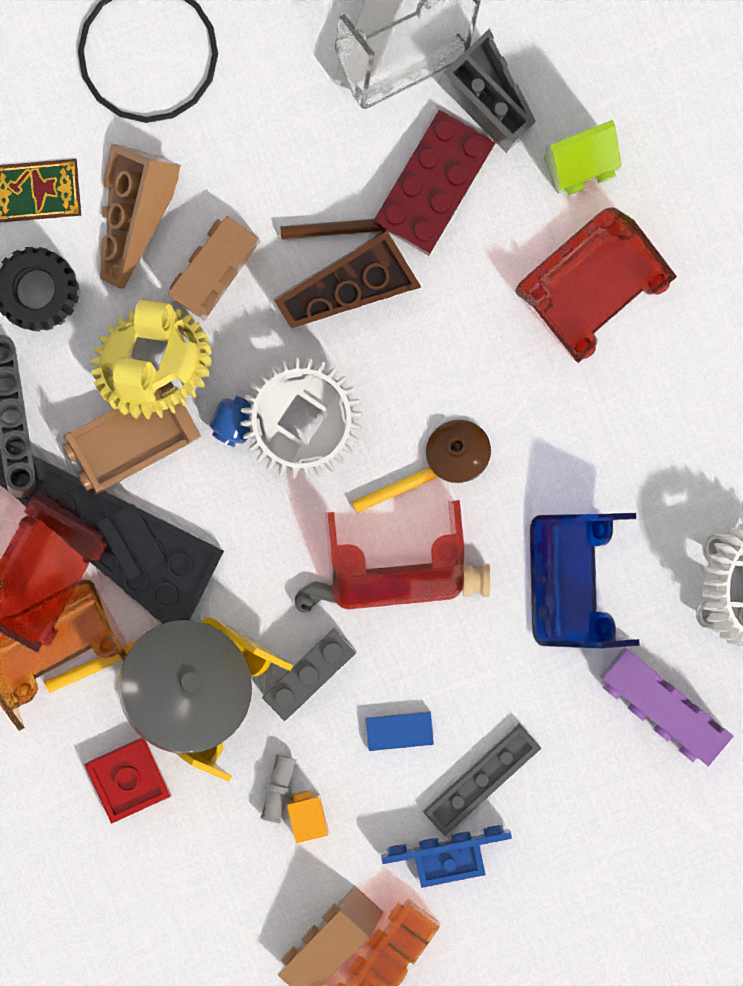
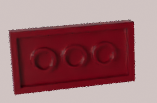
M439 109L374 218L373 223L429 256L496 142Z

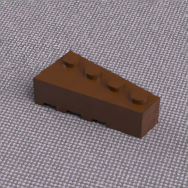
M384 230L278 295L273 300L292 329L421 288V285L388 231Z

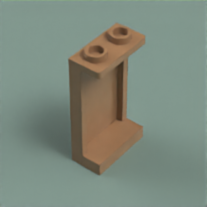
M170 381L155 391L154 395L157 400L163 399L161 394L174 388L172 382ZM178 403L174 406L175 414L169 409L163 410L162 418L158 416L157 412H152L149 420L145 418L142 412L135 419L130 412L124 416L119 409H115L73 432L64 434L63 438L66 443L61 446L69 461L76 460L82 472L77 475L85 490L92 489L96 495L198 440L201 434L186 407Z

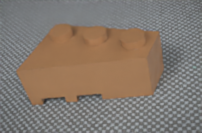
M227 215L223 221L219 219L215 221L207 233L210 237L203 247L198 246L188 261L190 265L183 274L179 273L169 288L168 295L174 301L203 321L207 319L260 243V239Z
M354 886L338 904L334 903L322 916L324 920L317 927L313 925L301 938L303 943L298 949L292 946L280 960L284 965L278 976L289 986H323L370 938L384 911Z

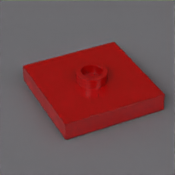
M142 737L84 764L111 824L172 796L148 742Z

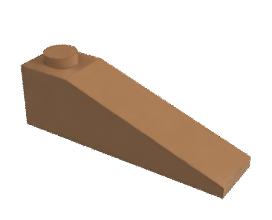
M111 144L104 173V187H109L108 206H103L102 217L107 218L108 222L107 235L102 238L100 279L118 288H125L173 198L180 164L158 155Z

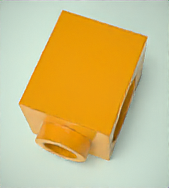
M311 790L293 794V800L287 802V808L296 843L328 836L329 830L320 794L312 795Z

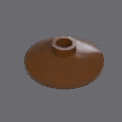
M452 420L440 425L430 435L426 445V459L430 469L436 476L451 483H464L477 478L486 469L491 458V445L487 434L477 424L467 420ZM456 443L463 445V449L459 452L451 450L452 446Z

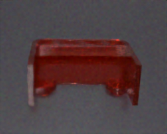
M460 500L448 501L451 534L442 535L433 542L431 546L432 563L366 569L365 556L359 547L352 544L337 545L334 512L324 513L331 588L335 603L344 609H359L451 600L457 597L462 591L464 577V540Z

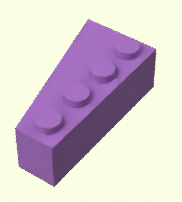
M626 647L623 648L600 676L606 682L602 687L617 700L622 695L631 702L628 709L642 721L646 716L654 721L656 726L653 730L667 742L672 737L682 745L678 751L693 763L698 758L709 767L734 737V735L716 723L712 717L693 704L684 694L664 680L662 676Z

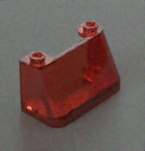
M610 207L593 217L522 279L517 285L515 292L575 362L579 363L595 352L598 339L594 333L642 291L648 295H659L669 288L670 283L677 276L636 221L617 208Z
M40 492L29 501L24 510L27 516L23 517L19 522V527L0 560V632L37 653L43 645L48 648L51 646L59 630L54 628L92 559L98 562L107 544L102 542L104 539L102 533Z

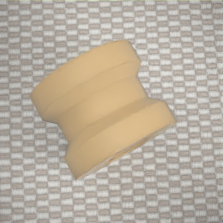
M463 564V597H470L473 593H480L483 597H490V564H483L480 568H473L470 564Z

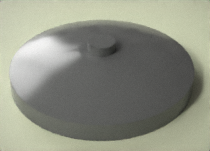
M177 620L154 627L141 636L131 647L121 666L118 690L120 703L128 722L144 740L167 752L195 754L218 746L240 727L250 706L252 680L244 655L226 634L202 622Z

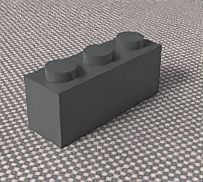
M333 628L292 667L291 671H288L262 696V699L285 722L344 666L357 651Z

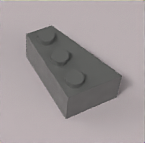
M489 28L443 72L438 84L507 153L530 131L536 120L518 84H515L507 68L508 64L504 56H501Z

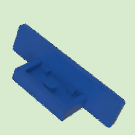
M496 825L484 828V834L471 836L470 831L460 832L451 835L452 840L439 843L438 838H431L419 841L420 847L406 849V844L395 845L386 848L387 853L381 854L382 864L415 858L421 888L484 876L486 874L480 845L512 839L510 829L503 830V825Z

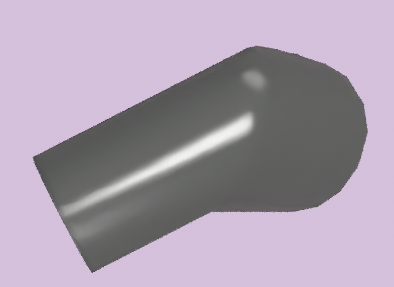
M312 582L298 591L295 596V606L297 610L305 613L309 612L311 607L321 600L339 604L343 589L321 582Z

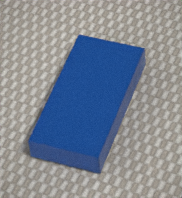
M431 711L366 718L369 751L434 745Z

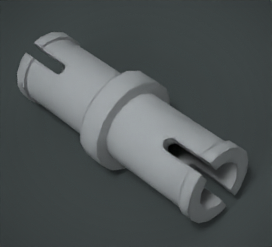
M276 754L270 783L266 782L265 789L268 791L260 819L281 823L280 819L286 796L291 794L292 789L289 788V784L297 759Z

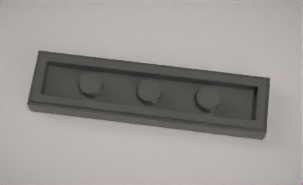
M520 723L517 724L427 806L423 813L446 836L541 749L540 745Z

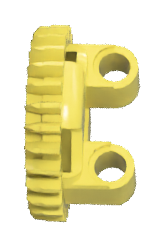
M140 299L136 305L135 312H128L130 320L125 322L120 317L117 318L119 327L116 329L108 326L107 329L110 332V336H100L99 339L104 347L94 348L98 357L91 359L93 366L96 368L91 371V374L96 379L94 384L100 391V395L105 401H108L114 410L119 409L124 416L130 412L135 419L142 412L145 418L149 420L152 412H157L161 418L165 409H169L175 414L174 406L181 403L186 407L185 398L188 395L194 398L197 397L194 388H204V382L200 377L210 376L207 367L212 365V359L209 356L212 351L205 331L203 332L199 322H194L191 314L184 316L182 309H178L175 312L170 303ZM183 335L187 337L189 342H185ZM138 337L168 342L158 371L155 370L150 361L130 358ZM174 379L180 380L183 385L180 389L175 386L161 394L163 399L157 400L154 393L158 388Z

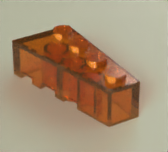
M409 899L403 905L398 902L387 917L391 922L384 931L378 929L368 942L371 949L363 958L359 955L348 970L351 973L349 979L345 984L340 981L336 986H399L409 970L406 968L408 964H414L440 928L439 921Z

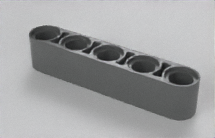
M0 335V347L10 350L8 357L0 359V380L9 378L15 382L11 390H0L1 456L8 491L17 498H24L33 493L36 487V478L16 347L10 337ZM8 410H15L20 414V417L16 422L7 423L2 419L3 413ZM15 441L21 442L25 446L24 451L18 455H12L6 449L10 443ZM16 474H26L30 478L29 483L24 487L14 486L11 480Z

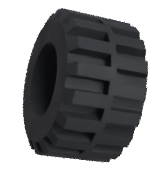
M25 247V250L12 252L13 256L9 259L5 257L1 262L3 265L0 268V313L8 321L25 330L48 331L54 329L53 327L56 325H62L65 322L64 319L68 315L71 316L74 312V304L78 303L79 296H77L79 282L76 281V274L69 266V263L55 252L42 247ZM34 270L48 273L55 285L54 295L50 302L38 309L26 307L18 296V286L21 279L27 273Z

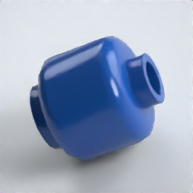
M237 395L234 400L222 399L209 421V425L213 430L212 436L232 447H235L236 443H245L248 439H244L243 435L250 432L251 429L250 427L242 426L241 422L249 420L250 415L241 412V409L251 408L252 403Z

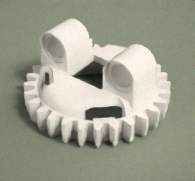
M297 357L294 360V367L289 368L285 360H282L283 370L279 372L274 366H269L272 376L268 378L262 373L259 374L263 384L258 386L252 383L250 386L256 392L255 396L245 395L244 397L248 402L252 403L251 408L241 409V412L250 415L249 420L242 421L241 425L251 429L250 432L243 435V438H253L255 441L248 448L249 451L260 449L261 453L256 460L259 462L267 457L270 460L267 465L268 470H271L276 464L279 465V476H282L286 469H290L292 479L296 478L298 471H303L305 480H309L310 470H315L318 477H322L321 467L326 466L327 469L333 472V460L336 459L341 464H344L345 461L340 454L343 451L350 454L353 453V450L347 445L348 442H359L360 440L352 434L353 430H359L363 427L358 423H354V418L363 415L361 411H353V406L361 402L360 399L350 400L349 395L352 394L355 387L352 386L344 389L342 385L347 380L346 376L336 380L334 378L337 371L336 367L332 368L328 373L324 372V361L319 364L318 368H313L312 358H308L306 366H301ZM302 374H308L306 378L300 380H293L290 382H282L279 380L283 377H285V379H289L292 377L302 376ZM296 395L301 396L327 414L307 444L278 425V422ZM340 398H342L343 402L341 403L344 410V418L347 419L346 424L342 420L341 409L339 406ZM257 413L261 415L263 419V428L265 431L264 441H262L260 437L262 436V432L260 428V420L257 419ZM315 456L324 457L320 460L317 458L314 460L302 461V463H297L301 459L312 458Z
M740 524L738 528H730V534H710L704 540L702 547L703 555L709 564L705 566L706 576L702 582L704 583L702 597H705V600L700 602L697 607L696 619L701 627L720 632V639L727 640L729 644L743 646V602L730 601V581L734 566H743V524Z

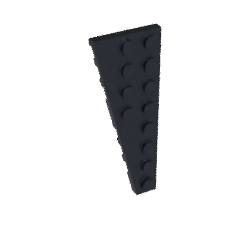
M9 444L6 449L12 455H18L24 451L12 444ZM0 449V486L8 491ZM32 455L36 487L29 496L15 498L162 624L177 620H190L224 550L137 507L166 560L129 581L98 527L97 522L114 515L131 504L106 491L96 495L92 489L86 491L78 477ZM19 473L12 478L11 483L16 487H24L29 483L30 478L24 473Z

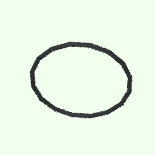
M112 0L99 1L83 24L78 47L82 78L97 102L119 117L144 123L175 118L197 104L213 81L218 58L214 27L201 6L194 0H184L195 8L208 29L212 57L207 79L192 100L173 112L145 117L123 112L102 98L88 76L84 48L89 26L103 6Z

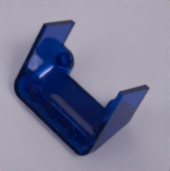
M636 513L537 515L533 518L529 531L532 634L539 645L599 649L640 646V639L616 638V626L613 617L607 612L597 611L595 546H604L610 542L613 535V520L636 519Z

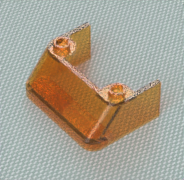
M80 580L0 623V706L18 731L25 728L18 707L29 703L38 691L36 678L91 648L100 658H109L119 654L123 661L129 652L123 634L100 592L91 580Z

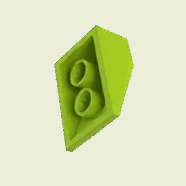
M613 120L549 146L544 160L558 194L566 191L567 195L570 196L586 189L584 183L597 179L599 184L616 177L615 171L619 170L622 165L616 127Z

